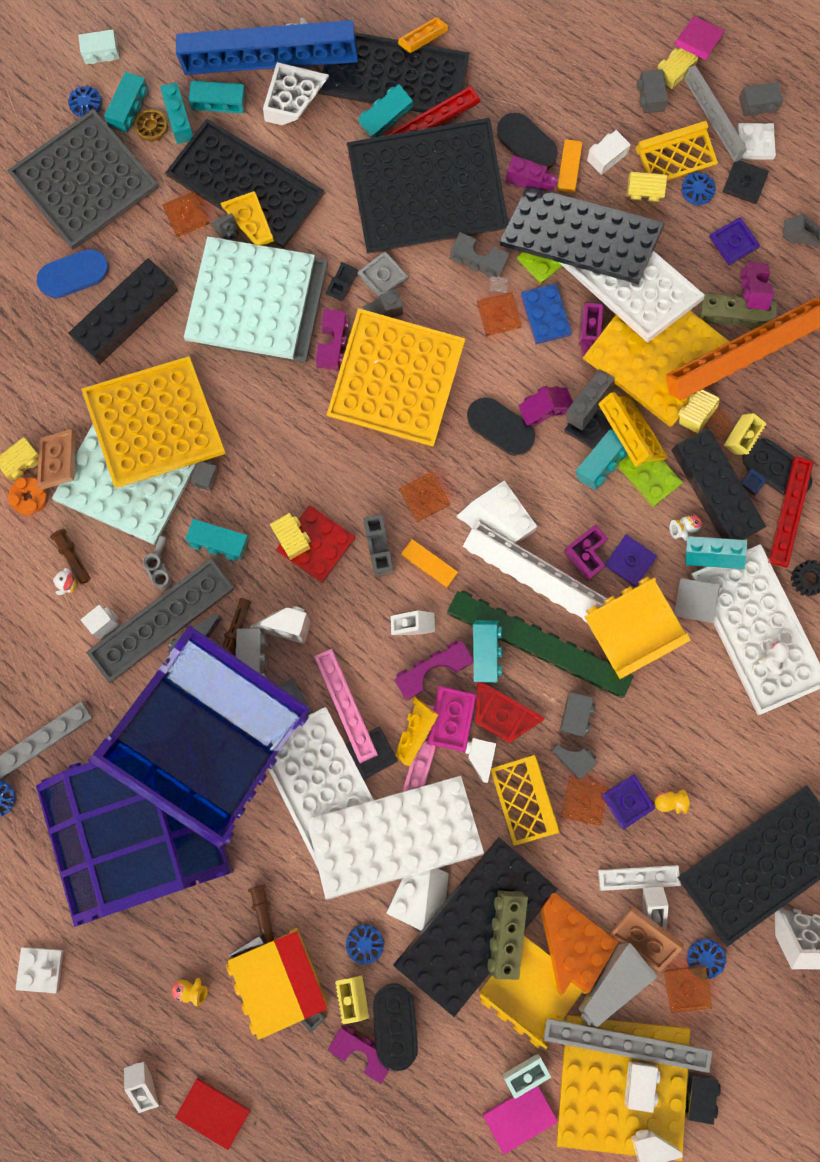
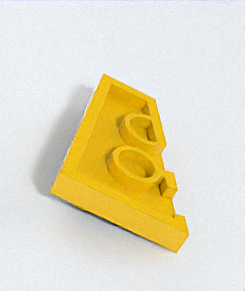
M255 191L221 203V207L228 215L232 213L235 216L237 225L253 244L262 246L274 242Z
M415 696L412 702L415 704L412 714L409 713L407 721H409L407 731L402 733L395 754L407 766H410L416 758L420 747L426 740L430 729L438 717L435 711Z

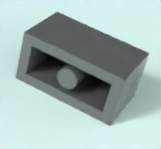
M663 69L641 72L640 78L637 80V91H640L639 104L640 107H643V113L664 112L668 103Z
M779 82L744 87L739 100L744 116H757L762 113L778 111L783 102Z
M570 692L567 696L559 732L581 738L585 737V734L589 733L591 723L588 722L589 715H593L595 704L592 703L593 698Z

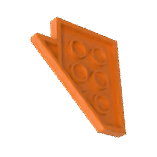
M552 893L541 908V914L558 993L560 995L564 994L572 982L587 994L592 989L619 942L556 893Z

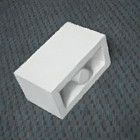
M615 130L612 134L608 133L598 145L594 144L589 149L587 161L602 175L628 154L631 144Z
M100 605L81 619L91 634L101 640L121 626L117 622L119 617L108 607L103 608Z
M629 1060L624 1104L628 1109L653 1113L654 1106H657L658 1094L655 1093L656 1084L660 1082V1071H657L658 1068L654 1064Z

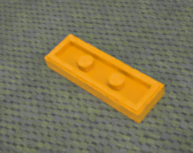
M435 17L399 38L398 44L409 53H412L446 33L448 25Z
M565 139L557 191L575 193L583 142Z
M413 539L401 553L402 557L446 588H448L458 574V571Z

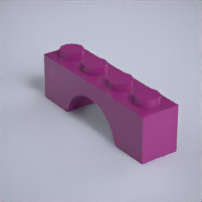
M454 641L442 653L439 650L431 654V659L424 662L421 660L413 665L414 668L407 672L405 669L396 674L397 678L394 680L405 701L423 692V679L431 669L447 667L457 673L474 663L463 641L459 643Z

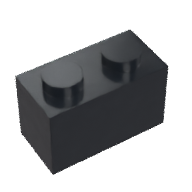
M689 1072L685 1117L688 1120L714 1125V1118L717 1119L718 1117L716 1100L721 1092L720 1083L714 1076Z

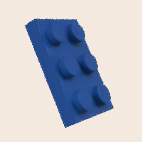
M556 283L521 292L522 302L536 345L571 336L572 332Z

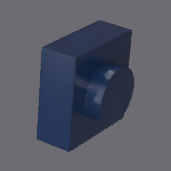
M751 469L741 483L748 492L755 496L767 479Z

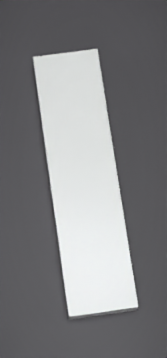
M679 865L598 870L600 891L681 886L677 878L680 876Z

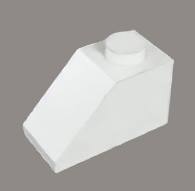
M413 611L391 616V635H419L435 632V618L432 612Z
M473 738L472 742L467 743L465 753L469 754L468 760L481 781L488 783L496 743Z
M643 888V914L666 930L669 905L664 888Z
M145 1062L136 1063L124 1068V1090L138 1113L159 1107L152 1075Z
M640 1130L636 1132V1135L631 1136L638 1162H668L683 1157L678 1147L652 1131Z

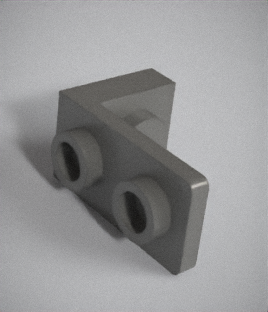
M232 213L229 215L225 214L211 223L221 239L232 240L239 234L235 216Z

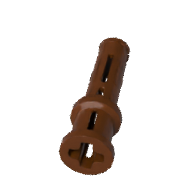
M66 529L54 532L50 538L58 546L59 554L64 555L80 585L89 582L91 577L74 550V543L70 542L67 537Z
M239 598L229 631L224 634L225 640L222 645L223 649L234 656L236 655L234 652L236 649L237 629H242L251 601L244 598Z
M266 884L251 887L248 889V892L252 896L253 905L251 907L253 911H256L260 934H263L266 941L269 940L271 942L274 940L267 909L270 903L266 900L264 890Z

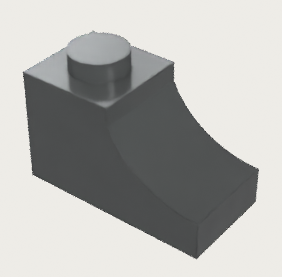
M802 214L784 220L782 233L786 240L792 244L803 243L815 248L820 247V226L810 218Z
M397 289L379 294L380 296L375 301L363 306V310L391 318L403 315V304Z
M558 744L551 750L577 780L582 779L597 764L594 760L596 756L589 749L585 750L583 748L579 752H571Z

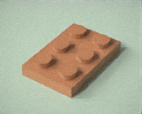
M73 429L40 438L37 487L41 490L74 481L76 432Z
M632 907L609 934L619 943H631L645 962L658 972H661L684 947L683 942L635 907Z

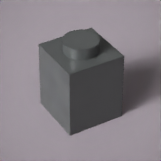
M208 460L197 463L191 478V483L194 487L212 492L219 472L215 463Z

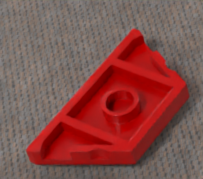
M483 682L477 683L475 724L502 740L511 743L545 719Z

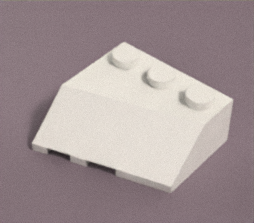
M277 62L263 107L265 121L284 125L298 120L329 75Z
M505 481L475 499L456 516L468 524L470 528H473L477 522H480L515 544L533 534L537 528V525Z
M293 606L292 609L285 608L272 613L252 624L250 629H261L266 634L305 644L311 621L307 613L304 612V609Z
M436 868L402 878L386 914L422 930L446 901L449 873Z
M783 907L776 911L775 936L791 969H820V915L814 914L809 916L802 914L801 910L793 909V911L783 909Z

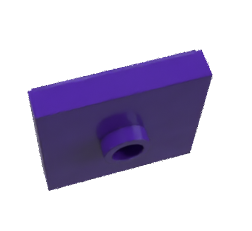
M741 217L716 230L709 236L728 265L733 264L760 247V244Z
M625 535L605 563V567L636 587L657 555L628 535Z
M632 774L601 794L621 829L627 828L656 809L635 774Z

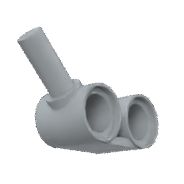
M159 536L154 552L144 557L143 565L152 583L158 589L165 591L172 586V578L169 576L161 560V553L166 538ZM157 560V565L154 568H150L151 561ZM165 576V583L158 584L159 578Z

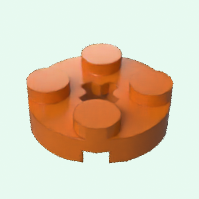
M18 478L8 493V503L19 514L26 516L43 510L48 501L46 489L41 490L38 488L37 479ZM30 492L32 498H28L27 501H25L24 495Z

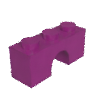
M746 261L745 268L741 269V289L744 290L743 300H745L746 308L769 310L774 292L772 284L767 283L770 276L768 264Z
M324 309L321 324L322 333L330 334L334 339L328 344L318 343L316 365L317 368L339 370L344 357L342 347H346L347 336H344L345 330L349 329V319H347L345 311Z
M341 1025L328 1051L345 1062L352 1052L362 1051L368 1058V1063L363 1073L382 1084L389 1070L384 1068L377 1058L375 1041L365 1035L364 1037L356 1034L357 1030L350 1025H346V1027Z

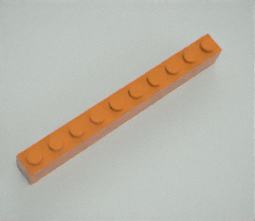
M814 298L666 374L669 395L679 400L686 399L689 395L703 390L710 384L716 383L720 379L732 375L735 371L763 359L764 356L778 351L785 345L807 336L810 332L820 329V299Z

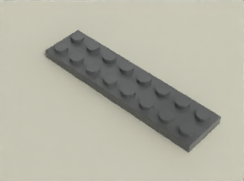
M209 559L86 653L108 683H112L232 592L234 587L213 560Z

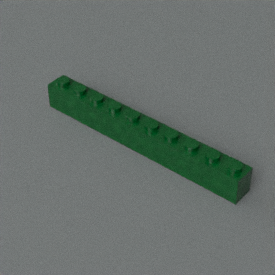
M466 591L456 592L447 615L472 627L475 620L499 621V626H502L503 630L502 638H499V640L621 699L625 697L634 675L629 674L619 679L608 659L602 658L600 660L594 657L595 654L586 649L582 651L577 648L576 644L570 641L565 643L559 640L560 637L550 632L546 634L542 632L541 627L534 624L530 626L524 623L525 620L518 616L511 617L507 615V611L499 607L494 609L489 606L490 603L482 599L478 601L472 598V595Z

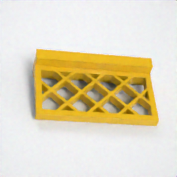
M707 121L640 141L635 150L637 155L641 157L645 172L652 174L653 169L662 172V175H667V181L716 166L718 162L707 132ZM696 138H704V147L694 143ZM680 143L690 146L687 153L678 149ZM692 147L701 151L698 159L689 154ZM668 148L673 151L671 158L661 154L663 149ZM652 153L657 156L654 164L647 160L645 154ZM675 153L684 156L682 164L673 160ZM703 153L710 156L711 162L705 163L700 160ZM659 158L668 162L665 169L656 165ZM687 158L695 162L693 168L684 166ZM670 163L679 167L677 173L673 174L667 171Z
M612 392L598 403L635 467L642 465L644 462L662 461L668 458L631 396H617L615 392Z
M536 755L491 768V774L514 846L560 833ZM525 762L528 771L522 777L516 774L514 770L518 764ZM511 766H514L513 769H512V771L509 770V769H507V768H508V767H511ZM504 769L510 773L505 783L498 780L496 771ZM512 774L522 779L518 790L507 785ZM528 774H529V776H530L531 781H529L528 779H526L527 776H528ZM525 781L532 784L534 789L530 797L520 792ZM506 787L516 792L512 802L503 797ZM518 793L529 799L524 809L513 804ZM534 793H535V795H536V799H537V800H535V799L532 798L533 795H534ZM531 800L537 803L540 808L536 816L526 811ZM512 806L522 811L518 821L509 817V811ZM524 813L535 818L530 829L519 823ZM536 820L545 824L547 832L538 834L532 830ZM517 826L528 831L524 839H516L514 832ZM530 832L535 834L534 836L528 837Z

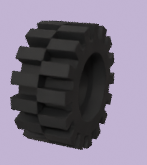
M807 560L796 566L795 570L791 573L793 575L791 581H794L792 587L796 586L797 588L795 591H800L801 595L807 594L809 597L819 594L820 563L817 564L816 560ZM810 571L816 575L817 581L815 585H808L804 581L803 576L805 572Z

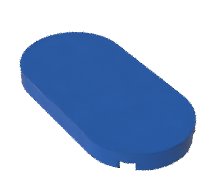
M83 250L44 265L37 274V285L44 295L55 299L62 298L101 283L108 273V262L104 255L97 250Z

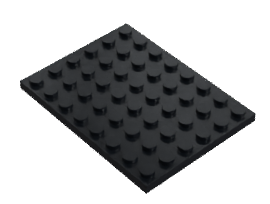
M490 118L347 142L367 254L457 238L460 232L470 236L506 229L508 219Z

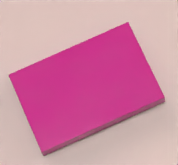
M693 16L677 38L675 45L707 60L725 31Z
M438 686L433 709L438 714V717L429 731L427 744L466 752L477 694Z
M539 1086L534 1087L516 1099L512 1096L483 1113V1117L503 1154L508 1153L558 1122Z

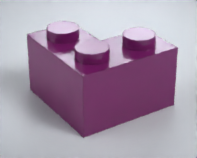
M543 386L537 390L538 393L526 397L524 402L518 406L526 425H539L551 416H563L566 414L569 407L573 404V400L567 387Z
M594 525L572 542L563 552L587 582L606 566L595 553L608 540L597 525Z

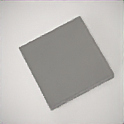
M386 251L357 272L358 276L377 297L380 296L379 294L395 290L408 280V275Z
M680 578L674 615L676 617L713 623L720 585Z

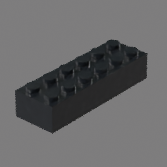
M147 258L68 333L73 341L100 365L178 291L177 287L167 274Z
M710 428L677 444L671 450L722 539L744 540L767 527Z

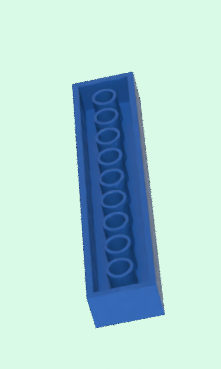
M353 20L327 21L323 23L176 34V55L184 74L194 75L273 69L276 67L277 62L295 67L358 62V43Z

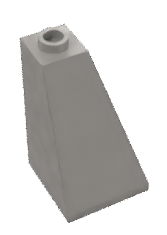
M631 943L617 944L592 989L587 993L578 1008L582 1013L580 1017L588 1026L598 1027L658 977Z

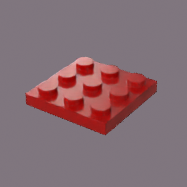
M309 505L298 520L301 524L299 527L302 533L306 532L311 540L308 543L310 549L291 560L281 543L277 547L276 552L323 583L355 540V536Z

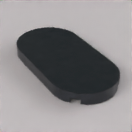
M509 113L500 119L497 126L498 139L515 156L546 166L547 170L555 164L558 155L555 143L530 119L520 113Z
M480 398L470 405L467 412V420L474 432L512 456L523 455L532 448L535 441L534 429L531 425H526L525 420L491 398Z
M758 439L755 441L749 454L742 455L743 464L748 471L753 469L767 479L765 483L782 495L785 494L794 456L769 439ZM810 475V479H809V484H808L807 491H808V490L811 488V486H812L811 475Z
M397 983L387 984L376 993L373 1000L376 1055L384 1068L399 1072L410 1067L418 1054L414 999L404 986Z

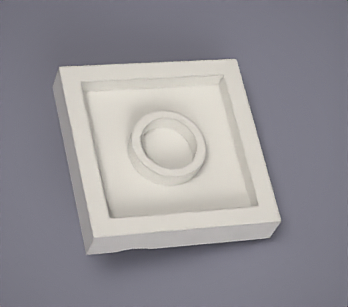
M738 123L737 133L747 148L741 159L775 158L774 123Z
M22 947L16 990L58 993L64 950Z

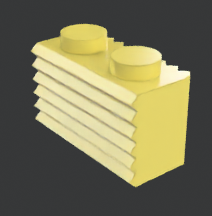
M675 48L669 58L662 60L657 67L658 70L663 69L665 84L673 89L685 78L689 67L697 64L698 56L682 48Z
M630 172L626 196H631V200L649 198L648 201L659 202V199L665 197L667 175Z
M705 390L693 393L689 398V404L683 406L679 411V424L697 434L718 408L720 401L719 397Z
M753 413L742 414L723 446L734 455L749 454L755 441H757L756 438H759L758 435H761L760 432H763L762 429L766 426V422Z
M23 437L0 455V469L11 481L17 480L24 475L27 469L38 465L39 454Z
M288 513L270 524L290 560L310 549L308 543L311 540L306 532L302 533L299 527L301 524L296 516L292 517Z
M362 975L336 981L335 984L338 989L336 992L340 1002L338 1005L342 1015L341 1023L347 1024L368 1019L369 1013Z

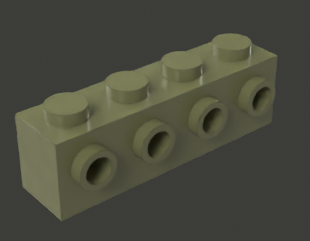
M712 292L703 293L705 295L704 300L699 303L698 317L707 323L757 328L775 319L777 312L776 301L771 302L769 310L746 308L743 298L733 295H716Z
M498 891V896L494 901L496 915L492 920L494 933L493 938L490 940V950L492 952L491 959L488 960V971L495 979L519 980L528 897L522 892Z

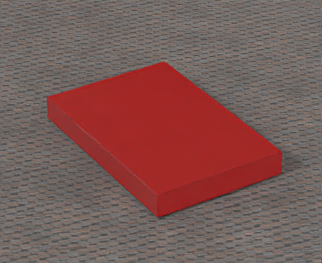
M197 1078L175 1118L226 1150H229L250 1109Z

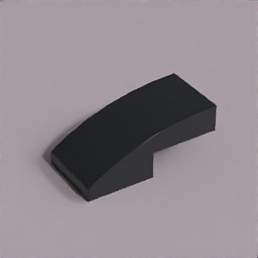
M341 262L325 294L343 301L359 270Z

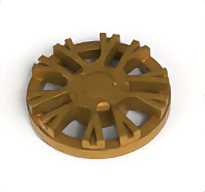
M155 109L142 111L134 121V129L137 135L142 140L144 139L149 142L161 140V137L168 130L166 117L162 112ZM151 113V117L146 118L145 115Z

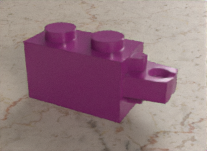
M515 155L512 157L506 175V182L525 189L529 186L537 189L554 190L558 177L547 172L546 166Z
M584 303L581 309L578 345H581L582 358L601 335L603 304Z

